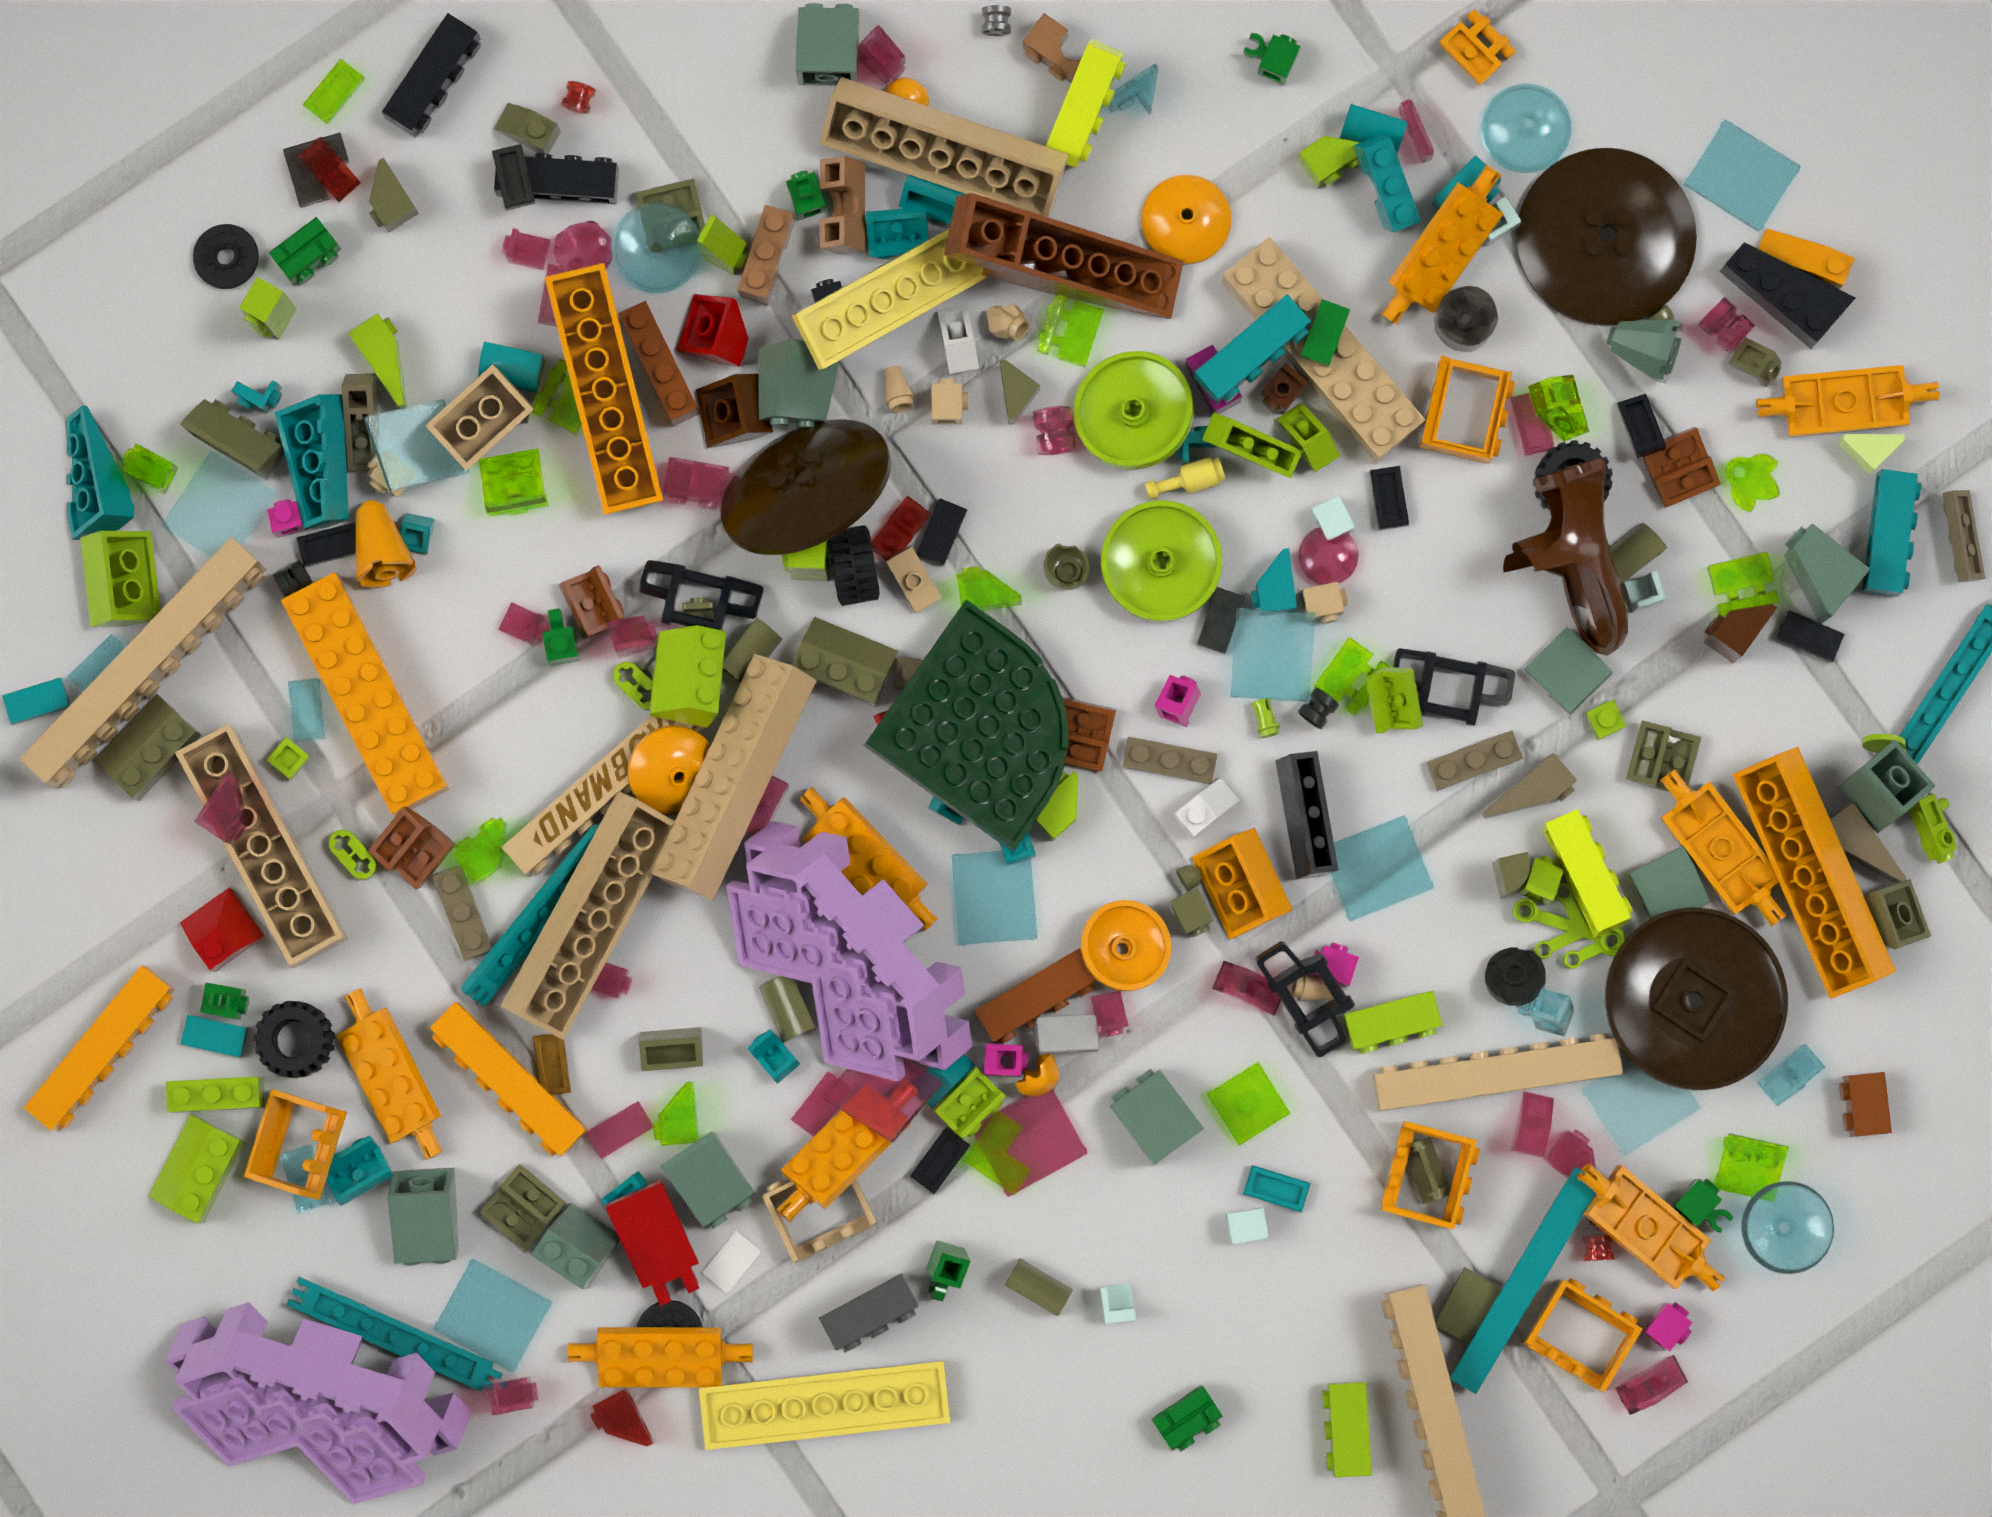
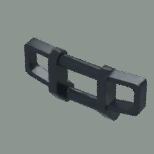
M648 560L642 573L639 591L642 594L666 600L661 619L663 624L671 625L672 622L685 626L698 625L723 631L726 614L750 619L757 617L764 588L761 585L732 576L723 578L688 570L686 566ZM655 572L673 575L669 589L649 584L647 582L649 574ZM683 581L722 590L714 620L674 611ZM733 590L754 595L756 597L754 605L744 606L730 603Z
M1399 648L1396 651L1393 663L1395 668H1399L1400 659L1402 658L1424 661L1421 682L1415 680L1417 691H1419L1418 700L1421 716L1429 714L1465 721L1466 725L1475 726L1480 703L1506 706L1511 701L1515 681V671L1512 669L1490 665L1482 661H1477L1476 664L1436 656L1435 652L1430 651L1422 652ZM1434 668L1474 675L1468 710L1428 702ZM1485 673L1507 679L1508 684L1505 696L1482 694Z
M1280 941L1256 956L1255 961L1268 980L1267 985L1271 992L1278 995L1295 1021L1294 1027L1297 1032L1303 1034L1317 1057H1323L1345 1043L1346 1036L1336 1015L1343 1014L1355 1006V1002L1350 995L1346 996L1328 968V960L1324 954L1300 960L1285 942ZM1283 951L1295 964L1273 978L1264 963L1272 956ZM1317 972L1334 999L1305 1016L1287 986L1306 974ZM1331 1017L1337 1030V1036L1323 1046H1317L1308 1031Z

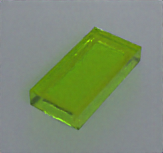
M340 58L303 105L328 125L365 78Z

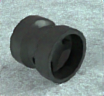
M300 560L292 563L286 571L279 570L272 574L284 597L313 583Z
M1316 687L1310 694L1309 704H1303L1297 712L1306 721L1321 730L1327 723L1326 716L1334 713L1340 705L1331 696Z

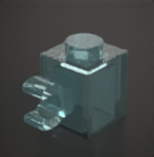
M1541 988L1537 1000L1535 999L1522 1006H1516L1519 1008V1014L1532 1016L1536 1029L1564 1037L1575 1010L1570 996Z

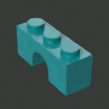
M1379 134L1353 145L1363 173L1368 175L1376 190L1378 199L1374 201L1383 228L1394 233L1420 222V216L1391 137Z

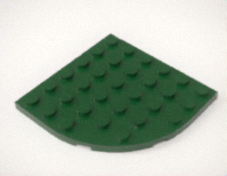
M966 599L863 746L1011 852H1014L1049 802L1063 774L1066 750L1068 749L1067 714L1057 683L1051 678L1038 654L1016 634Z

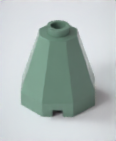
M1671 319L1621 321L1617 327H1611L1607 344L1611 345L1610 351L1654 381L1666 384L1668 378L1664 373L1671 374L1681 345V339L1676 337L1677 331L1683 333L1684 326L1681 322Z

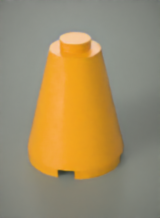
M376 500L363 502L360 508L356 510L357 581H360L363 587L380 588L390 586L391 579L399 577L400 582L410 578L417 570L415 561L386 506L383 503H378Z

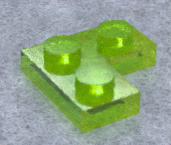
M997 1111L964 1162L1015 1195L1031 1171L1030 1168L1006 1153L1022 1129V1126Z

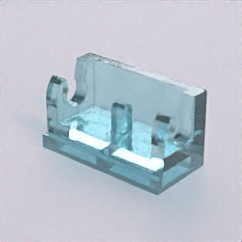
M305 1145L279 1155L288 1182L305 1187L309 1172L303 1170L302 1164L305 1159H314L315 1151L313 1145ZM325 1185L320 1200L292 1193L297 1214L331 1203Z

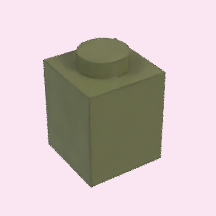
M1198 888L1169 902L1185 935L1192 932L1193 936L1196 937L1210 930L1208 924L1214 920Z

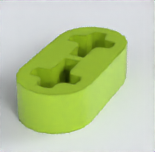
M621 662L613 671L615 683L640 708L650 711V702L648 701L645 704L641 702L644 697L638 689L642 686L646 691H652L653 681L632 662ZM622 669L626 671L634 670L632 676L638 682L635 686L627 680L623 683L620 682L622 678L620 671Z
M341 829L335 831L330 836L329 848L354 877L360 880H369L376 874L378 869L376 859L353 833ZM341 836L344 839L348 836L351 840L348 842V845L353 850L351 854L342 848L337 850L336 847L339 845L338 837ZM356 855L363 861L370 860L368 864L370 871L368 873L363 871L357 873L356 869H358L359 865L353 859Z

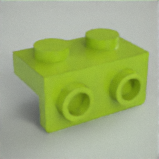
M1383 667L1367 676V690L1370 697L1376 733L1383 734L1390 729L1417 730L1423 726L1413 668Z
M974 1066L932 1110L959 1137L964 1139L966 1136L971 1137L980 1129V1122L988 1114L992 1115L1000 1109L1003 1104L1002 1100L1006 1095Z

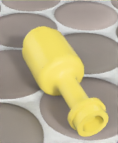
M1210 456L1180 466L1178 476L1159 482H1154L1153 479H1150V481L1145 482L1149 500L1159 499V494L1184 488L1188 494L1219 486V482L1226 479L1219 457L1212 459Z

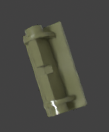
M1431 1136L1413 1142L1407 1163L1422 1203L1426 1204L1448 1196L1450 1187Z

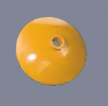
M1194 175L1174 176L1159 183L1148 195L1142 210V230L1146 241L1155 252L1183 260L1185 265L1203 262L1215 255L1228 238L1231 228L1229 203L1215 184L1202 177ZM1184 211H1190L1193 217L1190 220H1185L1181 214Z
M679 725L661 727L647 734L634 748L628 763V782L634 796L640 802L661 814H679L682 804L711 746L710 743L699 732ZM677 772H682V777L679 780H674V775Z
M1119 900L1100 907L1090 916L1081 935V953L1087 969L1100 983L1118 991H1136L1151 985L1165 971L1171 956V938L1162 918L1150 907L1136 901ZM1123 945L1126 948V954H1120L1117 951V946Z

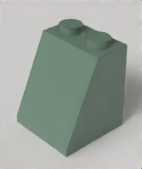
M808 3L805 7H799L796 50L798 85L836 86L841 77L858 82L859 8H853L851 4H837L835 8H823V5L819 3Z
M788 339L759 348V420L770 421V425L775 427L788 426L789 423L796 424L797 429L812 427L814 423L826 421L839 361L825 369L819 370L804 340Z
M1813 523L1806 529L1801 526L1785 544L1789 549L1784 554V557L1817 620L1821 623H1824L1836 613L1870 570L1869 567Z
M1895 739L1840 784L1838 788L1851 803H1855L1866 821L1878 834L1913 807L1935 787V784Z
M1149 1069L1136 1079L1139 1083L1138 1086L1131 1091L1124 1087L1111 1098L1114 1103L1110 1105V1108L1153 1166L1201 1132L1204 1127L1161 1070L1154 1073Z
M710 1132L660 1166L703 1228L710 1225L714 1229L728 1219L725 1215L734 1208L739 1212L753 1203L751 1196L756 1194L715 1132Z
M454 1167L393 1171L394 1176L391 1179L387 1198L394 1264L403 1263L406 1266H413L420 1262L431 1261L437 1264H445L451 1260H456L458 1252V1226Z
M571 1203L548 1228L531 1256L579 1288L587 1289L597 1277L620 1242V1239L615 1231Z

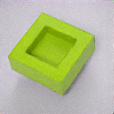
M1614 699L1585 713L1598 740L1627 727Z
M285 737L267 761L292 780L311 757L289 738Z

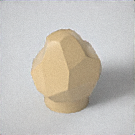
M996 305L987 311L989 331L994 336L1020 341L1026 335L1030 322L1024 318L1023 312L1017 305Z

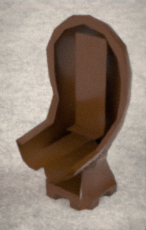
M1601 457L1533 479L1536 491L1541 493L1549 505L1551 513L1550 522L1545 532L1512 544L1513 553L1506 555L1503 563V573L1534 566L1535 570L1533 571L1535 572L1544 570L1562 577L1569 609L1581 638L1596 653L1608 656L1618 650L1624 643L1628 634V616L1625 595L1618 572L1610 555V548L1606 537L1604 524V479L1607 467L1604 458ZM1575 605L1587 609L1586 632L1580 627L1572 607Z

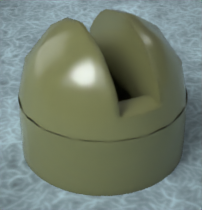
M1664 305L1650 315L1648 320H1674V315L1668 305Z
M1185 865L1176 870L1179 880L1186 891L1195 888L1201 881V872L1194 865Z

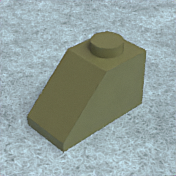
M511 103L506 105L494 127L495 131L537 153L547 154L550 153L561 133L557 123L531 109Z
M384 157L380 159L369 198V203L374 210L369 212L378 228L384 225L389 233L419 213Z

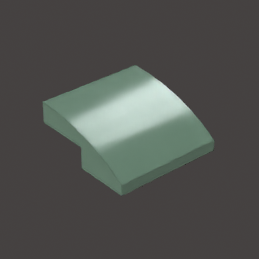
M1568 627L1524 669L1526 674L1548 693L1549 697L1569 715L1613 674L1612 670Z
M1684 846L1629 873V877L1650 919L1667 911L1688 907L1702 908L1710 904L1706 890Z

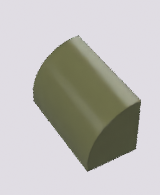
M1645 523L1639 524L1610 547V555L1621 584L1668 548L1662 539Z
M756 617L723 660L722 670L741 683L753 655L757 654L769 658L783 639L767 624Z
M1528 852L1498 858L1492 862L1500 898L1508 896L1525 883L1530 872Z
M779 976L759 987L783 1043L816 1029L795 979Z
M701 1027L640 1032L639 1049L642 1071L703 1066Z
M1021 1258L1005 1283V1286L1056 1316H1059L1073 1291L1069 1286Z

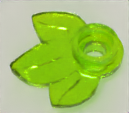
M1756 454L1749 459L1746 457H1735L1727 463L1725 477L1732 485L1731 497L1742 510L1751 512L1755 506L1756 499L1770 500L1779 496L1777 483L1770 475L1778 464V461L1767 454ZM1736 467L1744 469V477H1737L1734 470Z

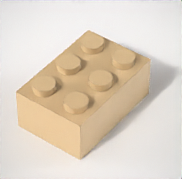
M493 363L425 426L467 471L534 410V407Z

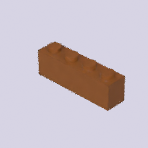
M646 300L618 313L672 426L674 427L699 415V409Z
M1078 948L976 1009L974 1012L991 1041L995 1043L999 1040L1001 1044H1004L1017 1036L1015 1030L1021 1026L1026 1025L1027 1029L1035 1025L1036 1018L1048 1010L1052 1009L1053 1013H1056L1068 1006L1069 1002L1067 999L1078 993L1081 998L1095 990L1096 988L1093 983L1098 980L1087 969L1081 950Z

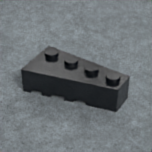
M1745 242L1719 271L1810 349L1817 344L1856 299V297Z

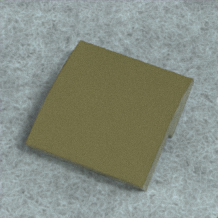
M694 178L635 192L650 252L698 240L705 223Z
M1642 720L1626 779L1669 792L1660 780L1676 769L1677 773L1689 787L1701 737Z
M519 1164L501 1184L498 1191L479 1211L478 1215L523 1253H526L566 1205V1202Z
M1464 1267L1435 1320L1436 1327L1469 1344L1502 1287Z

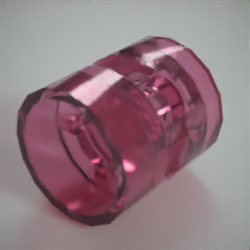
M1724 297L1699 322L1698 326L1709 336L1715 335L1717 337L1716 343L1729 354L1756 325L1744 314L1738 315L1736 313L1737 307Z
M1053 406L1033 411L1034 426L1040 431V434L1036 436L1039 455H1057L1076 450L1075 434L1069 430V427L1073 425L1070 406Z

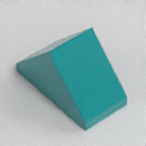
M963 1054L945 1070L929 1067L913 1086L919 1092V1096L933 1108L975 1064Z

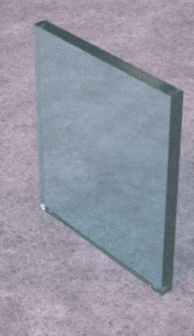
M1725 119L1721 122L1719 130L1691 174L1685 179L1684 185L1760 232L1795 175L1799 173L1801 166Z
M444 399L370 415L364 418L389 492L469 473V469L466 471L425 426L446 407Z
M210 451L161 526L207 556L212 557L231 536L243 545L277 493L218 456L216 452Z
M1236 608L1230 697L1309 701L1316 614L1312 612Z
M1405 815L1334 842L1339 871L1331 873L1349 921L1434 889L1433 882L1429 877Z
M1002 851L968 854L955 853L951 855L959 945L966 946L968 944L1038 939L1031 858L1007 866Z
M1629 1059L1622 1063L1623 1074L1598 1078L1581 1089L1582 1094L1586 1096L1623 1156L1631 1153L1701 1109L1699 1102L1695 1100L1690 1090L1671 1087L1656 1081L1638 1069Z
M472 1258L439 1320L435 1323L434 1329L514 1372L518 1368L521 1358L548 1309L551 1308L552 1301Z

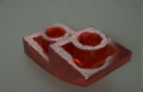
M321 136L298 156L338 202H341L361 184L358 178Z
M907 495L889 517L885 526L872 540L873 551L886 560L907 548L931 516V513Z

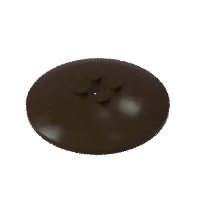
M1594 148L1571 154L1559 160L1543 172L1528 191L1518 217L1521 220V224L1516 229V248L1519 262L1527 281L1537 295L1552 309L1584 324L1617 326L1621 321H1639L1652 315L1667 304L1679 291L1694 261L1697 241L1696 224L1691 205L1684 191L1664 168L1651 159L1632 151L1618 148ZM1606 226L1613 228L1616 232V239L1611 242L1604 241L1600 236L1601 228Z
M826 420L814 423L812 427L794 429L761 448L738 470L723 496L721 503L722 525L729 538L737 546L746 551L762 555L794 553L828 541L858 521L881 495L891 471L892 461L889 447L876 429L854 420Z
M1688 907L1667 911L1649 919L1625 939L1617 950L1608 970L1605 984V1009L1610 1029L1617 1044L1638 1069L1656 1081L1671 1087L1692 1091H1705L1726 1087L1744 1079L1769 1058L1776 1048L1785 1027L1788 1012V990L1778 958L1769 944L1756 930L1727 913L1708 908ZM1694 992L1700 996L1701 1006L1698 1009H1692L1687 1005L1686 996L1688 993Z

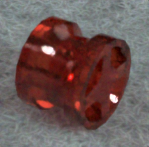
M568 81L566 85L568 92L566 97L562 98L561 105L578 113L589 114L591 110L590 99L595 96L596 89L581 82Z
M1582 1236L1587 1251L1584 1254V1261L1614 1260V1253L1611 1251L1610 1245L1613 1239L1610 1236Z

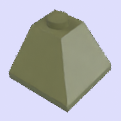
M1911 879L1863 895L1885 945L1895 950L1931 937Z

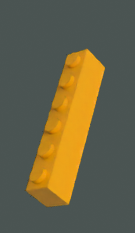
M141 965L23 1108L51 1131L58 1132L60 1128L65 1130L74 1120L75 1116L72 1113L79 1105L85 1106L94 1096L95 1092L92 1089L99 1081L105 1082L113 1073L114 1068L112 1065L119 1057L125 1058L133 1049L134 1044L131 1042L139 1033L143 1035L154 1023L151 1019L158 1010H165L172 1002L174 997L171 994L175 989L149 967Z
M454 1002L430 1027L435 1033L432 1039L444 1050L449 1047L456 1054L453 1059L465 1071L470 1068L477 1074L478 1077L475 1081L486 1092L492 1089L500 1097L497 1103L509 1114L514 1111L521 1118L518 1122L520 1126L530 1135L535 1132L543 1140L540 1145L551 1156H554L556 1153L560 1157L564 1156L589 1131L554 1095H550L548 1089L540 1084L538 1079L460 1002Z

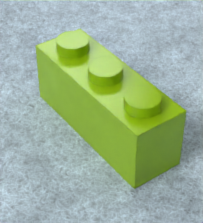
M259 277L255 279L239 307L245 315L243 319L249 323L248 325L253 328V331L266 339H269L271 335L280 339L297 310L284 291Z
M1215 412L1202 438L1207 443L1290 479L1303 452L1296 447Z
M1433 990L1342 1015L1352 1051L1359 1049L1360 1054L1378 1050L1377 1044L1389 1041L1390 1046L1408 1042L1406 1037L1408 1035L1418 1033L1419 1038L1437 1034L1436 1028L1443 1026Z
M264 1077L166 1081L167 1112L180 1113L265 1108Z
M1366 1382L1327 1383V1390H1322L1323 1409H1329V1421H1324L1325 1440H1331V1452H1326L1327 1471H1333V1477L1372 1476Z

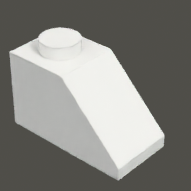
M967 306L937 311L949 374L966 373L970 370L979 369Z
M1219 778L1175 812L1174 818L1188 835L1194 839L1240 800L1225 782Z

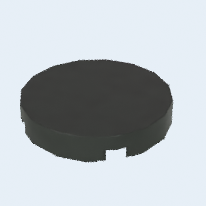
M1510 947L1497 952L1490 958L1485 972V984L1489 994L1498 1002L1508 1006H1522L1534 1001L1541 995L1546 984V969L1542 960L1533 951Z

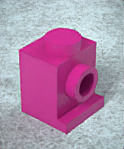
M290 499L278 501L273 504L274 507L267 509L272 533L278 538L307 530V528H303L297 501L292 502Z
M1169 675L1154 706L1161 718L1187 727L1189 724L1188 719L1201 692L1196 681L1183 675L1180 678ZM1184 698L1182 703L1177 702L1179 699Z
M985 1044V1076L1021 1077V1071H1027L1028 1052H1022V1045ZM1005 1055L1011 1057L1012 1064L1009 1067L1002 1066L1000 1063L1001 1057Z

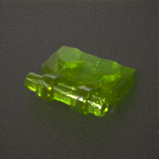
M1055 294L1053 303L1048 306L1046 312L1048 318L1045 328L1040 330L1038 337L1040 343L1037 352L1049 355L1051 345L1060 347L1057 356L1058 360L1086 368L1104 309L1075 300L1071 312L1064 309L1067 298ZM1059 320L1068 322L1064 337L1055 334Z
M559 359L555 368H551L547 374L549 379L542 392L538 391L534 398L536 403L533 406L534 410L532 413L542 417L546 407L551 408L553 412L548 420L577 435L581 427V421L570 377L565 374L567 371L566 361ZM563 384L566 388L559 401H557L552 396L558 385Z
M1768 552L1729 560L1707 567L1714 596L1727 595L1728 602L1717 604L1718 614L1722 616L1730 610L1779 602L1777 591L1766 593L1764 584L1775 581ZM1753 587L1754 596L1739 599L1738 590Z
M1348 637L1313 687L1321 689L1338 703L1344 695L1348 696L1352 701L1347 706L1346 711L1356 716L1360 709L1365 708L1370 702L1368 699L1367 680L1359 691L1351 685L1360 673L1367 677L1383 667L1390 666L1380 661L1375 669L1370 667L1367 663L1374 654L1351 637Z

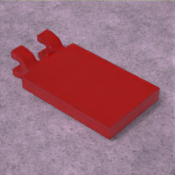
M661 1179L605 1204L606 1211L642 1288L652 1285L660 1306L672 1301L665 1283L678 1277H682L688 1294L700 1289L699 1282L692 1269V1266L699 1264L698 1258Z

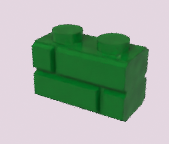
M316 216L271 250L269 254L293 285L298 282L302 285L315 275L313 271L320 265L328 266L339 257L337 253L342 249Z
M1200 1385L1152 1417L1151 1420L1170 1449L1173 1451L1178 1448L1182 1452L1195 1443L1193 1439L1195 1435L1201 1431L1207 1435L1221 1425L1218 1420L1223 1415L1204 1386Z

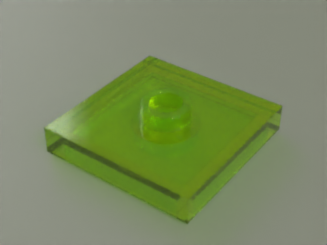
M1256 1062L1206 1094L1238 1146L1291 1114L1259 1062Z

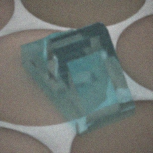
M1156 63L1114 90L1115 94L1108 107L1112 113L1117 109L1124 111L1135 103L1134 98L1137 96L1146 111L1151 115L1159 70Z
M1805 1043L1757 1083L1775 1105L1779 1106L1806 1086L1805 1084L1824 1069L1825 1066Z

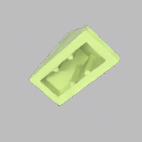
M1843 434L1839 438V446L1868 474H1871L1905 441V434Z

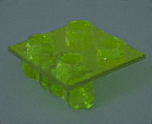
M1728 1133V1136L1725 1135L1723 1140L1724 1151L1714 1185L1719 1190L1774 1201L1789 1146Z

